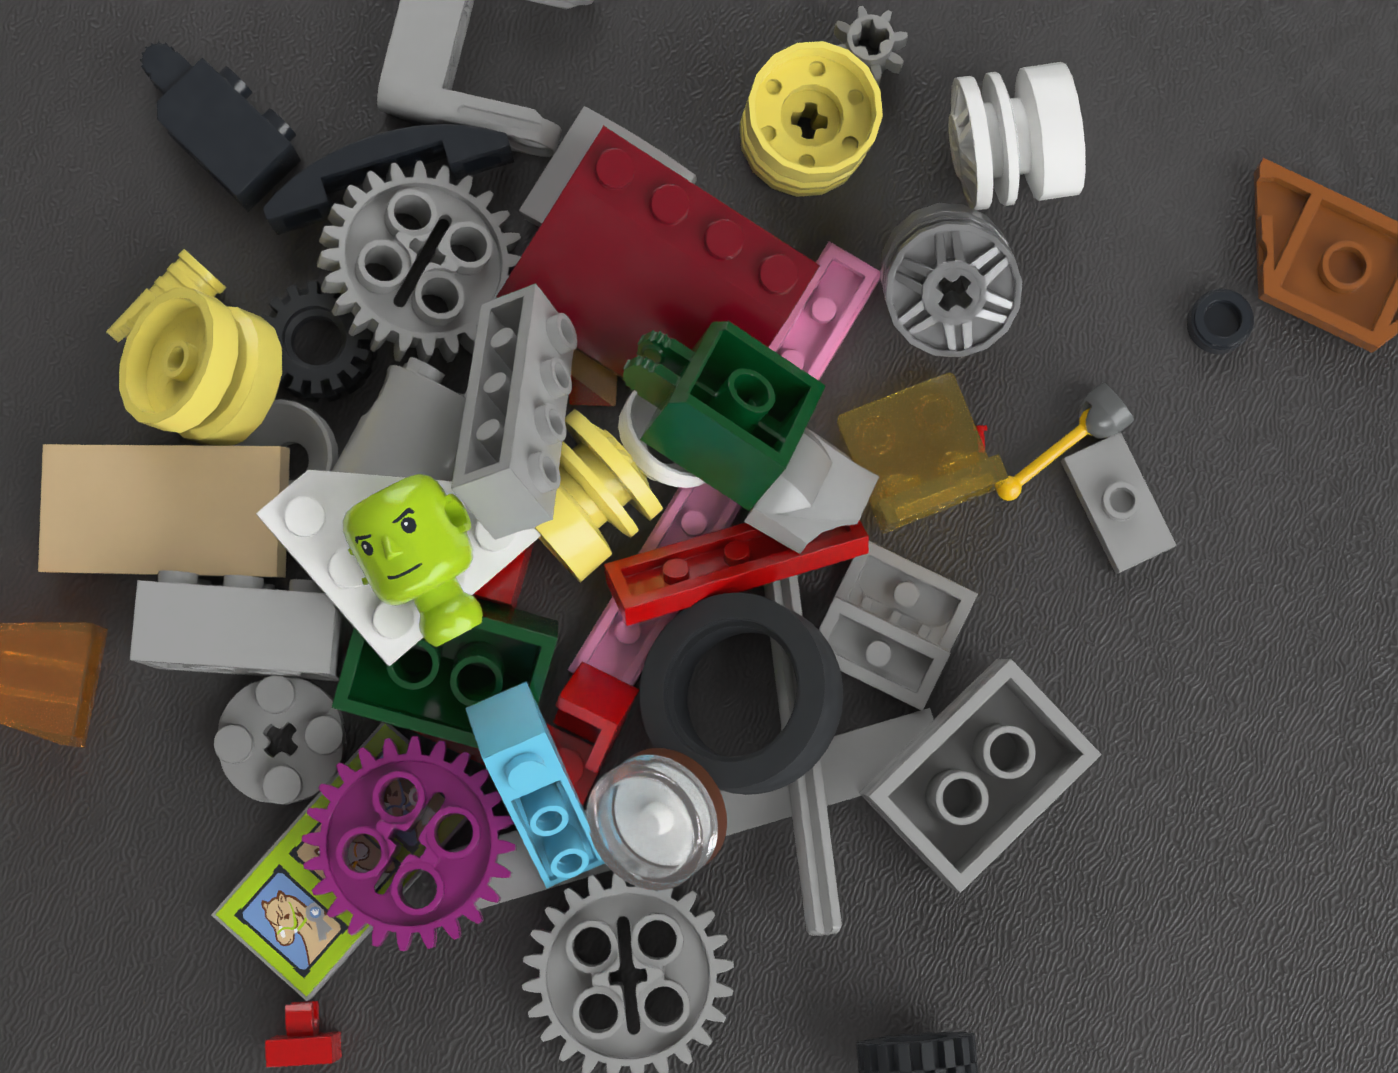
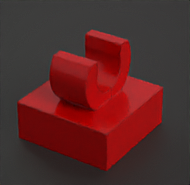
M318 1001L291 1002V1004H286L285 1022L287 1035H276L265 1040L266 1067L332 1064L342 1058L341 1031L319 1033Z

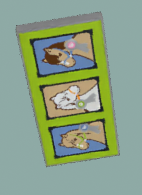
M382 722L360 748H367L378 760L383 758L384 739L391 738L398 747L400 754L407 753L410 740L392 724ZM359 750L345 763V765L355 771L362 768ZM337 772L327 785L340 788L344 781ZM407 779L393 782L384 794V804L387 810L394 816H404L410 813L418 801V792L415 785ZM321 792L211 914L306 1001H310L373 930V926L367 924L356 935L348 934V927L353 914L347 911L342 915L330 918L327 912L337 897L333 892L313 895L311 891L326 877L323 870L304 869L303 864L319 856L320 852L319 846L303 842L302 836L320 832L322 823L307 814L308 808L327 809L330 801ZM438 792L432 797L424 815L412 832L402 830L397 832L394 840L401 844V851L377 882L375 890L378 894H384L387 891L406 856L409 854L422 856L426 847L420 843L419 836L444 803L445 796L443 793ZM453 814L446 817L441 823L438 830V838L444 848L468 822L464 815ZM365 834L357 837L349 847L348 858L351 865L357 871L366 873L373 870L380 861L381 847L379 842L371 835ZM425 870L413 871L405 878L403 894Z

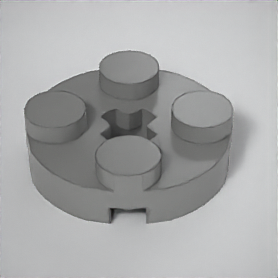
M277 675L265 677L263 680L251 683L240 690L224 709L219 720L218 732L214 738L215 753L220 758L222 769L229 781L239 791L254 800L267 803L291 804L313 798L321 792L318 788L321 783L328 784L337 774L336 765L339 762L344 764L347 748V745H345L346 732L341 710L331 708L333 698L311 682L300 678ZM288 723L292 724L297 730L293 734L292 740L298 748L291 756L281 751L273 757L267 750L271 743L269 737L266 736L272 726L283 729Z

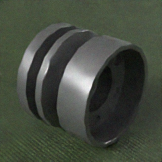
M937 203L913 211L893 229L882 250L880 279L893 325L911 345L934 356L964 357L989 348L1008 332L1020 309L1022 279L1015 257L1005 236L987 215L964 204ZM961 276L965 291L960 295L954 291H949L942 297L943 293L939 281L945 277L947 280L954 282Z

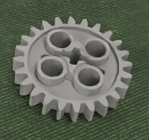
M417 161L411 176L405 178L400 167L396 163H392L386 174V183L373 171L367 173L362 184L364 192L353 185H349L343 196L346 206L334 203L328 216V220L334 226H324L319 239L321 244L330 249L321 251L317 260V267L333 271L325 277L321 290L324 293H341L331 312L334 316L353 313L355 319L348 332L351 336L361 333L366 328L374 333L371 339L370 350L375 352L386 340L394 343L395 361L399 362L409 347L416 348L419 360L428 363L434 348L439 349L447 363L452 362L458 353L459 343L468 352L473 354L481 305L496 299L499 291L521 258L518 255L508 254L515 249L520 241V234L501 232V228L506 223L510 213L507 210L491 214L487 210L494 195L491 191H487L477 198L469 194L473 177L468 175L455 186L449 183L448 166L443 165L436 178L433 179L427 178L423 162ZM399 213L409 214L419 221L422 229H406L397 222L394 215ZM440 219H446L450 226L408 301L403 307L395 306L393 300L403 285L413 263L420 255L434 227ZM463 245L468 247L474 253L477 261L466 262L460 260L454 255L450 246ZM378 263L390 270L393 280L379 281L368 274L365 265ZM435 295L445 301L449 312L436 313L425 306L422 296Z
M615 869L612 878V888L604 889L598 878L592 875L588 877L590 896L583 898L578 892L569 887L564 890L566 900L570 906L566 913L552 906H548L544 910L555 927L552 932L544 929L532 930L530 935L544 946L543 953L524 956L523 962L531 967L540 969L539 977L522 984V989L528 992L541 993L543 1001L530 1009L528 1015L529 1017L549 1016L552 1023L545 1029L540 1038L544 1042L561 1035L566 1040L559 1056L562 1062L579 1051L585 1055L582 1073H590L598 1061L607 1064V1073H619L621 1066H630L631 1073H644L645 1064L650 1063L654 1064L659 1073H669L667 1057L673 1053L688 1065L693 1062L691 1051L687 1045L691 1039L707 1046L712 1043V1038L702 1025L706 1019L714 1022L725 1021L726 1015L712 1003L714 997L733 995L732 987L716 980L718 973L734 968L733 960L714 957L713 951L722 946L728 938L726 934L707 936L704 929L715 916L713 910L703 912L697 916L690 912L697 893L692 890L677 901L671 897L674 878H667L659 890L656 891L650 889V878L647 870L641 871L635 886H627L622 870ZM622 916L627 917L630 923L634 967L638 969L645 968L647 972V978L639 980L636 985V999L640 1021V1031L636 1034H631L627 1028L623 983L618 981L612 982L610 972L619 970L621 966L617 920ZM654 920L664 921L674 929L677 937L676 945L668 955L652 957L641 948L639 932L648 922ZM588 927L599 928L608 935L611 942V953L605 961L598 964H588L577 955L575 939L582 929ZM661 986L670 987L676 990L682 997L683 1010L675 1020L658 1022L648 1014L645 1006L646 998L655 988ZM596 993L605 994L616 1003L618 1017L613 1025L605 1029H594L583 1020L581 1006L584 999Z

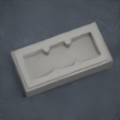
M1121 432L1067 456L1061 461L1115 574H1119L1177 546Z

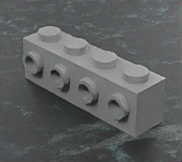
M536 283L481 305L453 473L452 491L495 540L522 530L532 529L542 523L553 520L556 490L561 483L559 465L562 441L566 438L565 416L568 394L572 390L570 375L573 350L577 347V335L568 316L556 311Z

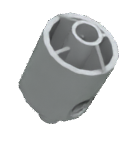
M410 357L403 367L390 365L378 398L370 410L361 417L332 472L405 478L416 474H424L435 480L452 481L467 391L465 394L459 395L441 385L445 375L419 359Z

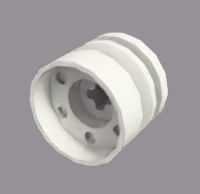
M1057 62L1020 68L1016 78L1015 96L1011 99L1001 75L997 72L985 74L982 84V97L974 77L954 78L951 90V114L948 123L949 142L954 169L961 181L964 196L970 208L974 210L988 209L992 203L993 185L1001 204L1004 206L1014 205L1018 197L1021 174L1025 175L1033 197L1038 201L1074 196L1081 193L1084 187L1086 172L1083 121L1073 77L1065 63Z

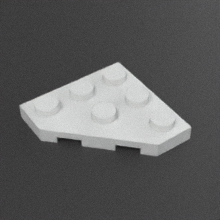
M307 470L258 511L256 515L387 666H390L423 638L419 628L420 614L413 600L398 606L389 605L376 596L369 584L363 585L362 578L365 575L355 556L351 555L348 551L350 547L343 533V519L346 512L355 504L405 477ZM436 480L444 489L446 495L454 494L458 498L451 489L452 481ZM464 505L471 521V529L467 531V534L473 546V560L465 572L456 576L463 591L473 595L537 540L541 534L535 527L495 540Z

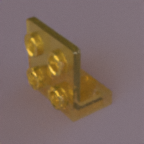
M945 373L840 414L837 418V425L851 460L879 476L868 501L882 534L997 490L1009 478L999 454L988 458L957 380L952 373Z

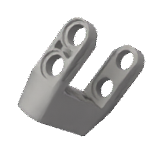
M400 0L380 77L377 94L378 110L418 126L437 124L469 125L504 132L507 134L512 151L540 157L553 156L557 150L562 129L554 122L544 119L535 109L452 91L474 0ZM594 0L527 1L569 9L578 5L592 4Z

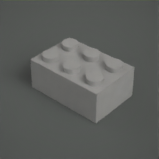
M168 570L158 572V582L137 580L130 651L131 661L164 670L267 677L277 675L325 681H339L353 632V625L313 580H290L289 591L275 590V585L264 583L263 578L243 575H224L223 586H213L209 580L198 579L199 574Z
M996 659L885 766L859 794L948 887L961 893L1102 754L1012 659Z

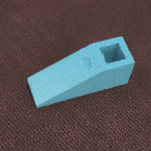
M527 682L466 707L465 709L481 757L546 888L606 863L564 763Z

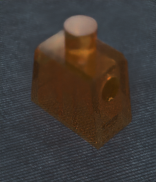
M85 622L0 623V724L57 744L85 748L108 629Z

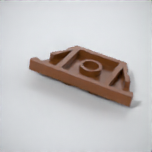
M1263 158L1254 171L1258 299L1373 353L1398 334V221Z

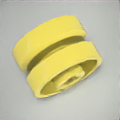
M175 287L157 296L139 315L127 337L119 369V391L125 409L138 422L163 431L177 432L183 438L205 446L236 445L243 442L262 424L275 401L282 376V346L275 328L262 317L238 307L225 306L217 298L195 289Z

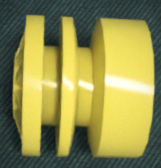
M824 41L796 43L774 54L756 74L739 124L741 150L753 173L772 189L796 197L823 195L843 185L860 166L866 153L875 142L883 117L881 91L869 67L848 49ZM800 117L811 119V128L816 130L812 139L801 137V127L797 126Z
M574 409L565 417V425L578 445L571 449L562 441L559 465L561 483L556 490L553 520L536 526L535 529L541 534L539 540L581 583L612 555L608 543L599 531V528L606 521L631 538L639 529L623 506L629 502L649 521L659 514L663 507L652 493L646 474L639 469L628 451L607 430H602L595 426L584 415Z

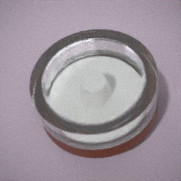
M651 748L634 754L600 778L589 797L587 822L590 826L589 834L596 851L604 863L617 876L639 888L666 890L685 882L717 855L726 836L727 813L718 786L700 764L674 750Z

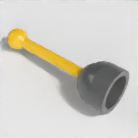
M1104 382L1090 391L1081 402L1078 410L1079 425L1014 477H1002L996 485L998 496L1006 501L1015 500L1021 493V486L1087 434L1096 438H1108L1120 433L1132 424L1134 418L1119 396Z

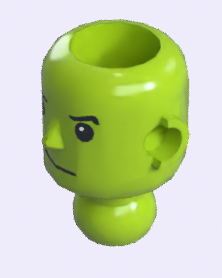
M416 474L376 492L355 504L346 512L343 519V533L350 547L348 551L351 555L355 556L365 575L362 578L363 585L369 584L376 596L389 605L398 606L413 600L420 614V632L429 644L438 647L482 623L483 614L479 602L474 596L463 591L456 576L462 574L470 567L473 560V546L467 534V531L471 529L469 515L462 502L454 494L446 495L438 481L432 477Z

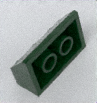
M475 597L482 608L483 617L481 624L438 647L429 644L422 638L390 666H387L354 628L331 708L478 748L465 708L527 682L538 705L558 640V621Z

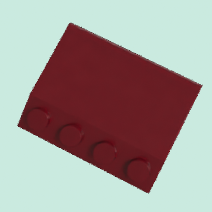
M603 125L499 291L496 299L536 283L556 311L564 313L571 320L577 335L576 350L620 378H623V367L627 360L638 356L636 355L639 346L637 343L642 334L646 335L652 332V330L668 334L667 336L670 339L674 338L689 349H692L712 322L730 321L769 347L789 318L820 265Z

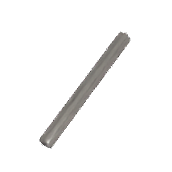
M797 575L764 585L765 598L771 599L802 616ZM770 637L781 730H783L794 708L796 678L788 655ZM820 759L806 774L788 785L806 931L809 935L813 936L835 934L840 931L842 926Z

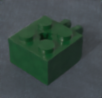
M730 321L712 322L692 349H689L674 338L670 339L667 336L668 334H663L661 331L655 332L652 330V332L646 335L642 334L637 343L639 346L636 355L638 356L627 360L623 367L624 373L622 378L626 382L625 386H629L631 391H637V395L657 407L640 440L750 511L787 468L826 385Z

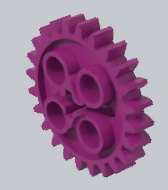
M418 736L411 737L406 754H400L398 747L391 738L384 739L383 758L377 760L367 748L362 747L358 749L362 768L355 771L351 767L339 762L336 768L344 781L340 788L322 783L318 787L321 793L330 801L327 809L308 808L307 814L322 823L320 832L303 835L302 841L309 845L319 846L320 855L308 860L303 866L304 869L323 870L326 877L311 890L313 895L333 892L337 899L330 906L327 915L330 918H334L347 911L351 912L353 916L347 932L350 935H356L367 924L372 925V945L376 947L384 943L390 931L396 932L400 951H407L409 949L413 934L417 932L420 933L427 949L436 947L437 928L443 927L454 940L462 937L458 918L464 915L477 924L484 921L476 902L482 898L490 902L499 903L501 897L489 885L492 877L511 878L513 872L497 863L499 854L517 851V845L499 840V831L510 827L514 822L510 816H495L493 809L501 804L503 800L499 792H492L486 795L483 792L482 788L490 778L488 770H481L471 777L467 775L466 771L470 764L471 755L465 751L451 764L446 762L447 743L441 740L434 746L430 756L424 755L423 745ZM407 779L415 785L418 792V801L410 813L404 816H394L387 810L384 804V794L393 782ZM438 792L443 793L445 796L444 803L419 836L420 843L426 847L422 856L412 854L406 856L387 891L384 894H378L375 890L377 882L401 851V844L394 840L399 830L412 832L420 822L432 797ZM453 814L464 815L473 827V837L470 844L459 852L446 850L438 838V830L441 823L446 817ZM368 834L379 842L381 858L373 870L362 873L351 865L348 858V850L351 843L357 837ZM422 869L434 877L437 884V893L434 900L428 906L416 908L405 900L403 883L411 872Z

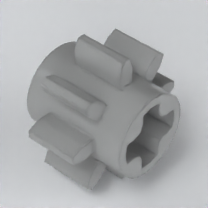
M859 6L856 20L851 25L842 21H837L835 24L834 35L838 40L846 43L836 46L848 49L866 64L879 86L881 74L886 69L892 73H900L904 61L898 54L892 51L905 47L908 35L907 32H893L889 24L891 11L887 10L880 17L878 15H868L864 6ZM869 40L872 48H879L878 54L868 55L865 46H858L859 41Z

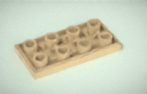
M43 444L38 572L158 575L159 571L168 570L196 573L199 576L243 575L286 578V548L259 519L256 513L289 486L290 448L282 446Z

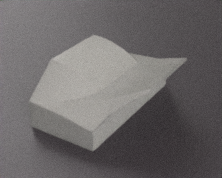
M805 428L787 468L751 508L744 522L801 554L806 545L820 533L839 526L857 524L879 476L854 463L845 453L816 433Z

